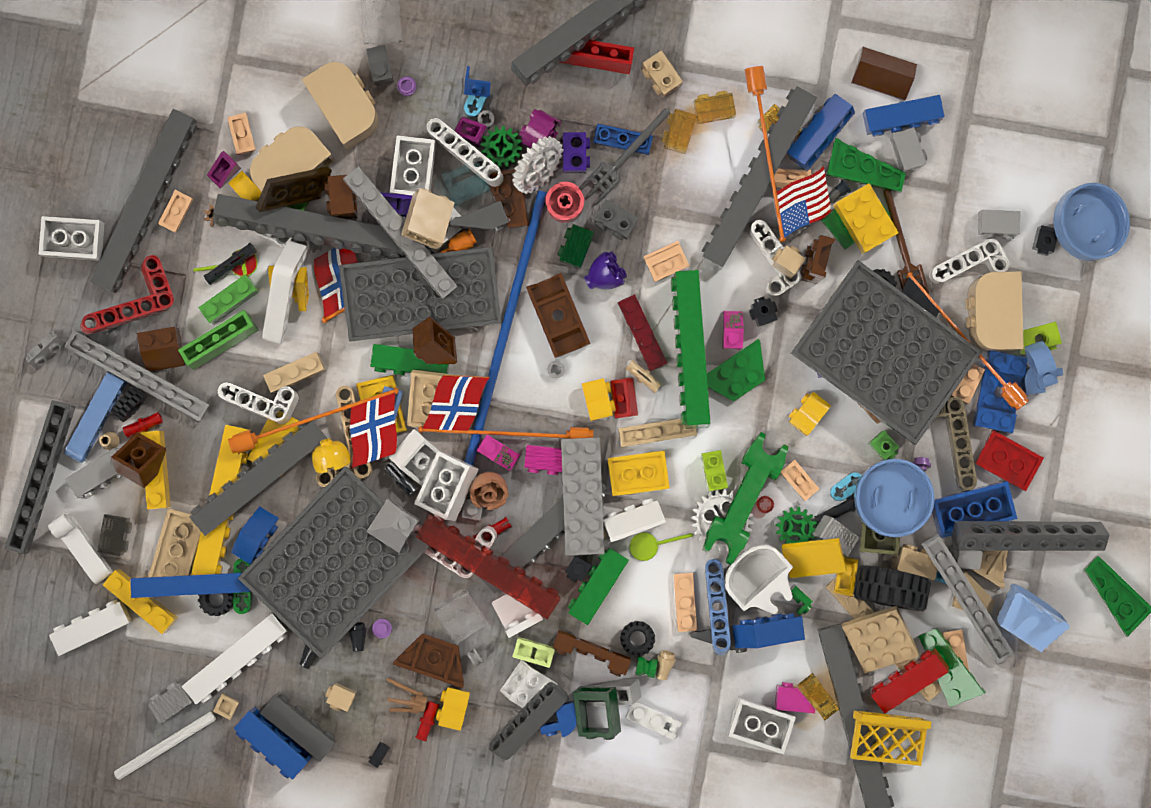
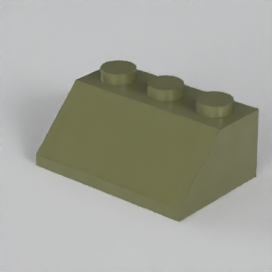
M862 522L860 552L899 555L900 537H888L877 534Z

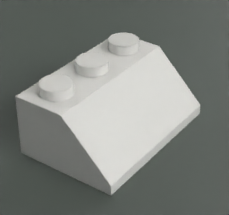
M652 498L642 501V506L635 508V505L625 507L622 513L617 514L616 511L605 515L606 518L603 519L611 542L666 523L658 500L653 501Z

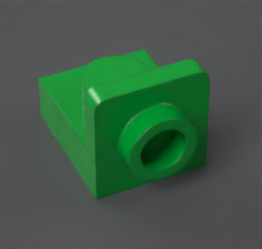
M794 584L790 588L792 598L798 604L802 602L795 612L798 615L802 613L805 615L812 608L810 604L813 601Z

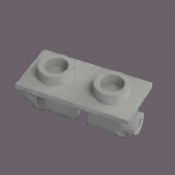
M54 331L48 333L40 341L43 345L42 348L36 345L26 353L27 363L38 370L55 353L59 352L66 343L59 339V336Z

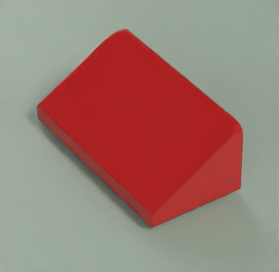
M634 379L611 380L612 399L616 410L614 411L615 419L638 416Z

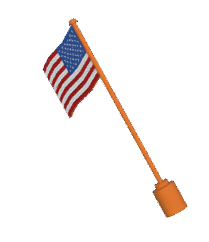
M755 66L744 71L748 93L757 96L780 233L779 241L784 242L786 236L800 227L819 221L831 212L824 166L812 175L793 181L776 191L760 96L767 90L764 66Z

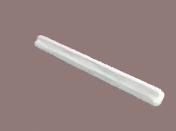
M211 711L115 770V777L121 780L216 720L215 715Z

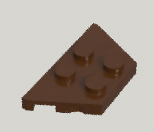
M422 633L393 662V665L460 688L464 687L459 645Z

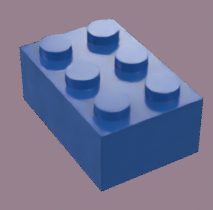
M794 613L773 614L771 617H756L754 620L744 619L739 620L740 624L732 625L735 648H762L805 640L802 616L794 617Z

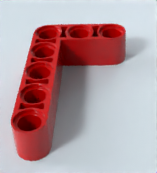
M149 255L141 264V271L150 293L149 296L85 315L80 323L82 332L88 335L169 310L174 302V297L160 259L155 255ZM153 262L156 268L149 269L146 263ZM153 280L161 281L162 287L154 286ZM159 298H166L169 304L162 305ZM147 303L150 306V310L144 311L141 308V304ZM129 309L132 312V316H125L122 310ZM104 315H111L114 321L106 322ZM86 320H91V321H93L94 324H95V327H94V328H88V327L85 325V321H86Z

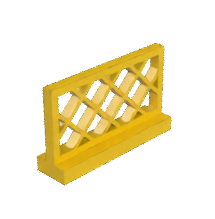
M854 710L853 718L856 721L850 753L851 759L922 765L927 729H931L932 721L920 717ZM861 725H867L870 729L865 736H862L860 733ZM884 727L887 733L882 738H879L876 731ZM901 729L904 735L897 740L893 733ZM915 731H920L919 739L914 742L910 735ZM874 735L877 742L869 747L866 740ZM891 737L894 744L887 749L883 742ZM908 738L912 745L904 751L900 744ZM863 743L867 751L862 755H857V749ZM880 745L885 752L876 757L873 751ZM898 747L902 754L897 758H893L890 753ZM913 749L917 752L916 761L910 760L907 756Z

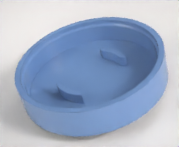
M1086 183L1072 188L1060 198L1054 211V230L1058 241L1070 255L1080 260L1097 261L1112 256L1123 247L1127 240L1130 229L1127 207L1122 198L1106 185Z
M902 459L883 460L870 466L859 478L854 493L855 508L862 522L875 533L888 537L907 536L924 526L931 516L935 499L932 483L926 473L917 465Z

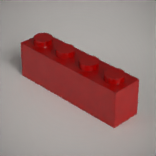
M589 40L581 50H575L566 61H560L559 63L630 75L634 47Z
M936 649L932 651L926 650L920 655L921 658L915 662L914 660L909 661L904 665L903 670L900 672L894 671L888 676L889 679L884 682L879 681L872 687L871 697L884 714L948 673L949 666Z

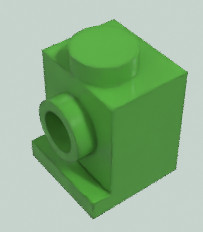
M885 430L878 433L868 443L882 460L887 458L893 459L898 454L897 449L899 446ZM884 443L889 444L888 450L883 449Z

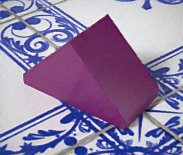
M461 117L454 131L467 142L480 147L483 136L487 134L488 129L484 124Z
M222 151L207 176L219 188H222L241 167L225 151Z

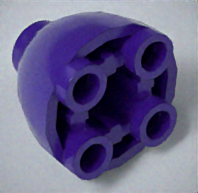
M603 252L593 261L588 275L584 277L590 289L607 290L624 285V279L627 278V274L617 264V257L614 252Z

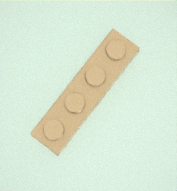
M681 418L618 428L621 447L697 435L696 429H685V425H681Z

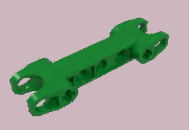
M762 432L758 434L742 458L741 464L749 468L724 519L717 515L713 518L706 532L702 548L707 553L715 541H723L729 549L726 557V563L729 565L734 562L738 554L744 549L751 533L743 530V527L767 477L776 481L785 464L789 446L783 444L776 455H768L763 450V441L766 434Z

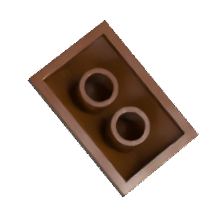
M862 47L851 83L905 101L915 79L917 64Z

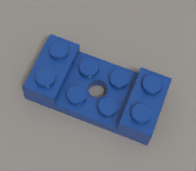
M988 351L986 361L1006 384L1009 381L1012 384L1016 382L1021 388L1022 379L1025 377L1027 358ZM985 365L973 426L1012 434L1017 417L1016 409L1012 408L1003 397L998 398L995 395V389L997 387L1002 388L1003 385Z

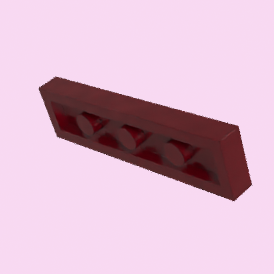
M634 294L617 302L649 371L667 364L636 295Z

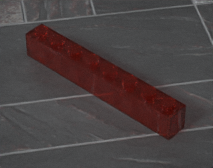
M429 514L415 536L416 538L548 620L560 601L561 596L558 595L559 592L556 589L545 587L540 579L534 576L532 578L529 577L521 567H513L505 557H497L492 554L493 550L485 545L481 547L476 544L477 541L469 535L465 537L459 533L460 530L453 525L448 526L443 523L444 520L441 517Z

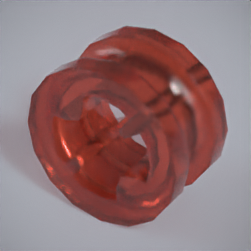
M761 496L757 500L756 505L760 512L769 513L774 508V501L769 496ZM764 499H768L767 502L771 503L770 506H767V510H763V506L760 507V503Z

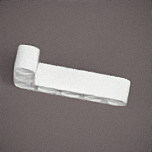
M288 241L274 266L262 339L282 344L284 340L294 281L306 257L308 248L306 245Z
M417 524L413 530L414 532L421 533L423 540L429 546L431 543L438 544L439 551H433L429 547L424 552L425 554L463 578H469L473 575L497 538L496 530L493 527L486 526L478 533L468 551L464 554L420 524ZM483 532H489L492 535V540H485ZM473 548H479L482 555L475 556L472 551ZM452 553L455 556V561H448L446 554ZM469 564L471 572H465L462 565Z

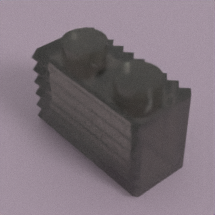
M104 514L98 553L123 556L124 552H127L129 541H126L127 533L130 534L132 529V522H129L130 517Z

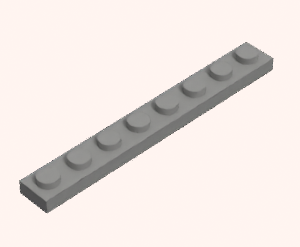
M359 166L343 178L344 182L441 299L458 287L422 243L401 236L405 222Z
M73 330L64 346L199 422L203 419L210 406L205 401L76 330Z
M939 534L923 542L922 546L997 663L999 664L1014 655L1013 650Z

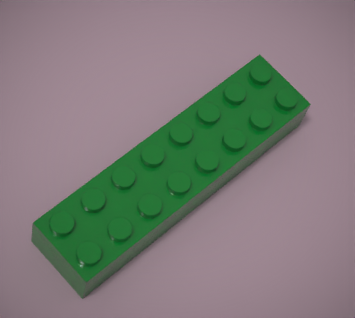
M699 270L675 271V275L671 277L670 283L671 292H675V296L672 299V309L676 311V315L673 318L674 330L678 329V334L675 337V348H679L676 363L677 368H681V373L678 375V387H682V392L679 394L680 406L684 407V411L681 413V425H685V429L708 428L711 422Z

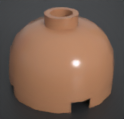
M484 472L475 477L470 487V499L477 508L481 509L482 506L487 507V510L500 508L506 503L509 492L503 477L494 472Z

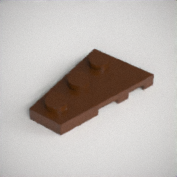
M516 170L501 171L503 182L499 186L492 187L489 185L496 201H501L509 221L507 223L508 227L511 229L529 226L525 193L519 191L512 181ZM498 173L490 174L489 178H496Z

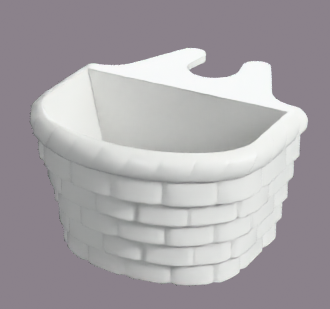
M769 545L754 546L741 553L731 564L725 578V589L743 611L750 607H758L776 614L778 608L771 603V595L775 592H780L785 600L790 601L792 599L787 576L793 566L775 547Z

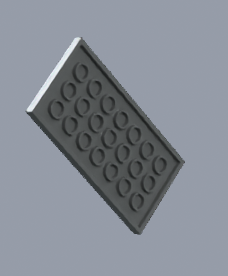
M492 247L431 254L458 286L443 299L440 298L407 257L339 265L349 342L413 334L412 328L429 316L446 330L502 323Z

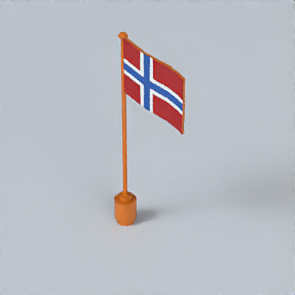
M470 229L467 231L463 230L449 239L450 243L447 244L449 248L440 253L468 250L474 247L477 241ZM333 248L314 259L315 277L323 301V323H327L328 320L345 311L339 265L358 263L355 252L351 250Z
M443 375L436 387L428 417L423 427L420 426L418 428L420 433L442 432L566 439L593 438V430L584 427H570V431H566V434L469 430L477 414L482 391L490 378L482 376Z
M393 387L394 390L257 436L255 432L251 433L250 430L232 435V438L228 439L229 446L233 454H240L255 449V444L258 443L260 438L351 408L350 433L353 448L351 468L396 453L397 432L394 405L395 394L397 395L399 390Z

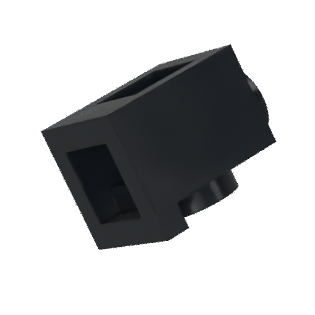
M1044 225L1037 227L1032 250H1036L1037 254L1044 256L1054 253L1057 242L1054 228ZM1045 237L1049 238V244L1044 242Z

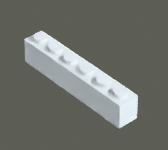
M274 613L270 614L186 682L182 688L195 704L199 702L204 704L212 697L211 693L215 689L219 692L227 685L225 681L230 677L234 680L242 673L241 668L245 665L250 667L257 661L256 656L260 653L265 655L270 651L272 643L275 641L279 643L285 639L289 628Z

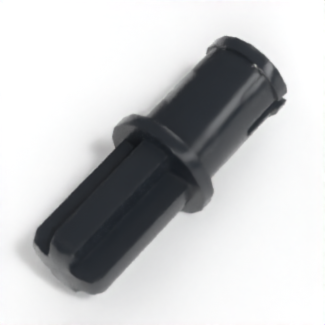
M390 462L385 467V470L396 481L395 484H398L408 496L418 489L407 477V474H404L394 462Z

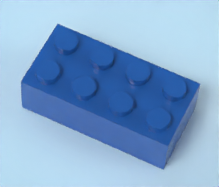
M1008 481L934 499L932 511L937 533L941 538L952 536L955 521H1011L1018 519Z
M253 707L234 727L237 731L235 734L240 739H246L250 742V747L255 752H261L266 756L265 760L270 765H276L281 769L280 773L285 778L293 780L313 756L261 715V711L258 708Z

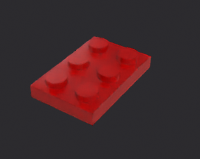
M992 430L974 464L1004 481H1008V483L1027 491L1044 457Z

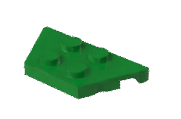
M757 339L708 372V387L734 402L765 381L760 340Z

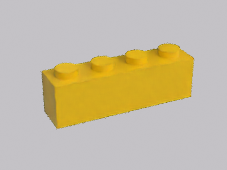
M164 431L140 432V434L165 447ZM166 453L158 475L145 487L147 509L171 507Z
M121 569L114 570L103 584L105 588L161 634L167 633L178 619L174 613L154 597L131 598L130 577Z

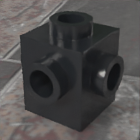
M764 296L754 299V304L750 305L749 314L752 321H756L758 327L778 320L776 316L778 309L775 301L771 302L770 298L765 299ZM761 308L766 310L765 314L761 312Z

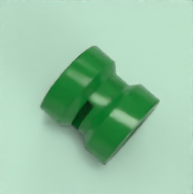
M638 656L635 675L642 676L647 674L649 678H654L657 659H650L648 661L644 657Z

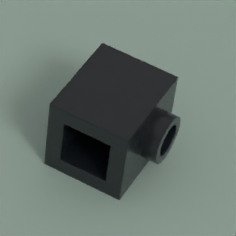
M574 555L565 570L568 574L566 577L575 583L578 580L582 582L592 565Z

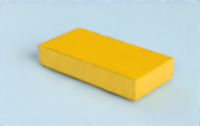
M844 556L847 571L836 573L833 593L853 597L859 560Z

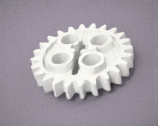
M549 136L548 138L544 137L543 140L539 139L537 144L533 143L531 149L527 148V153L522 154V160L518 161L519 166L514 168L516 172L513 174L514 179L512 181L519 191L525 194L528 192L532 193L533 190L537 191L539 186L543 187L545 181L549 182V177L554 176L553 171L558 170L556 166L561 163L559 159L563 157L561 153L564 150L560 142Z
M723 489L722 494L715 490L714 496L711 492H708V499L702 496L703 503L696 502L699 509L692 510L697 515L691 517L692 520H696V523L692 524L691 527H697L698 530L694 534L701 535L698 541L705 540L706 532L712 522L705 519V512L709 510L714 513V517L716 515L719 516L714 509V505H717L721 517H725L726 513L722 510V504L727 502L731 505L734 499V491L727 495L726 489ZM747 519L743 530L752 532L748 525L754 524V522ZM715 541L711 548L713 550L715 546H718V551L721 552L724 546L726 551H729L727 544L723 541Z

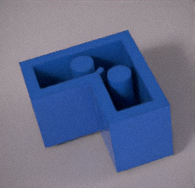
M259 506L241 529L231 553L251 564L264 551L263 548L269 541V535L273 537L278 529L276 524L279 518Z

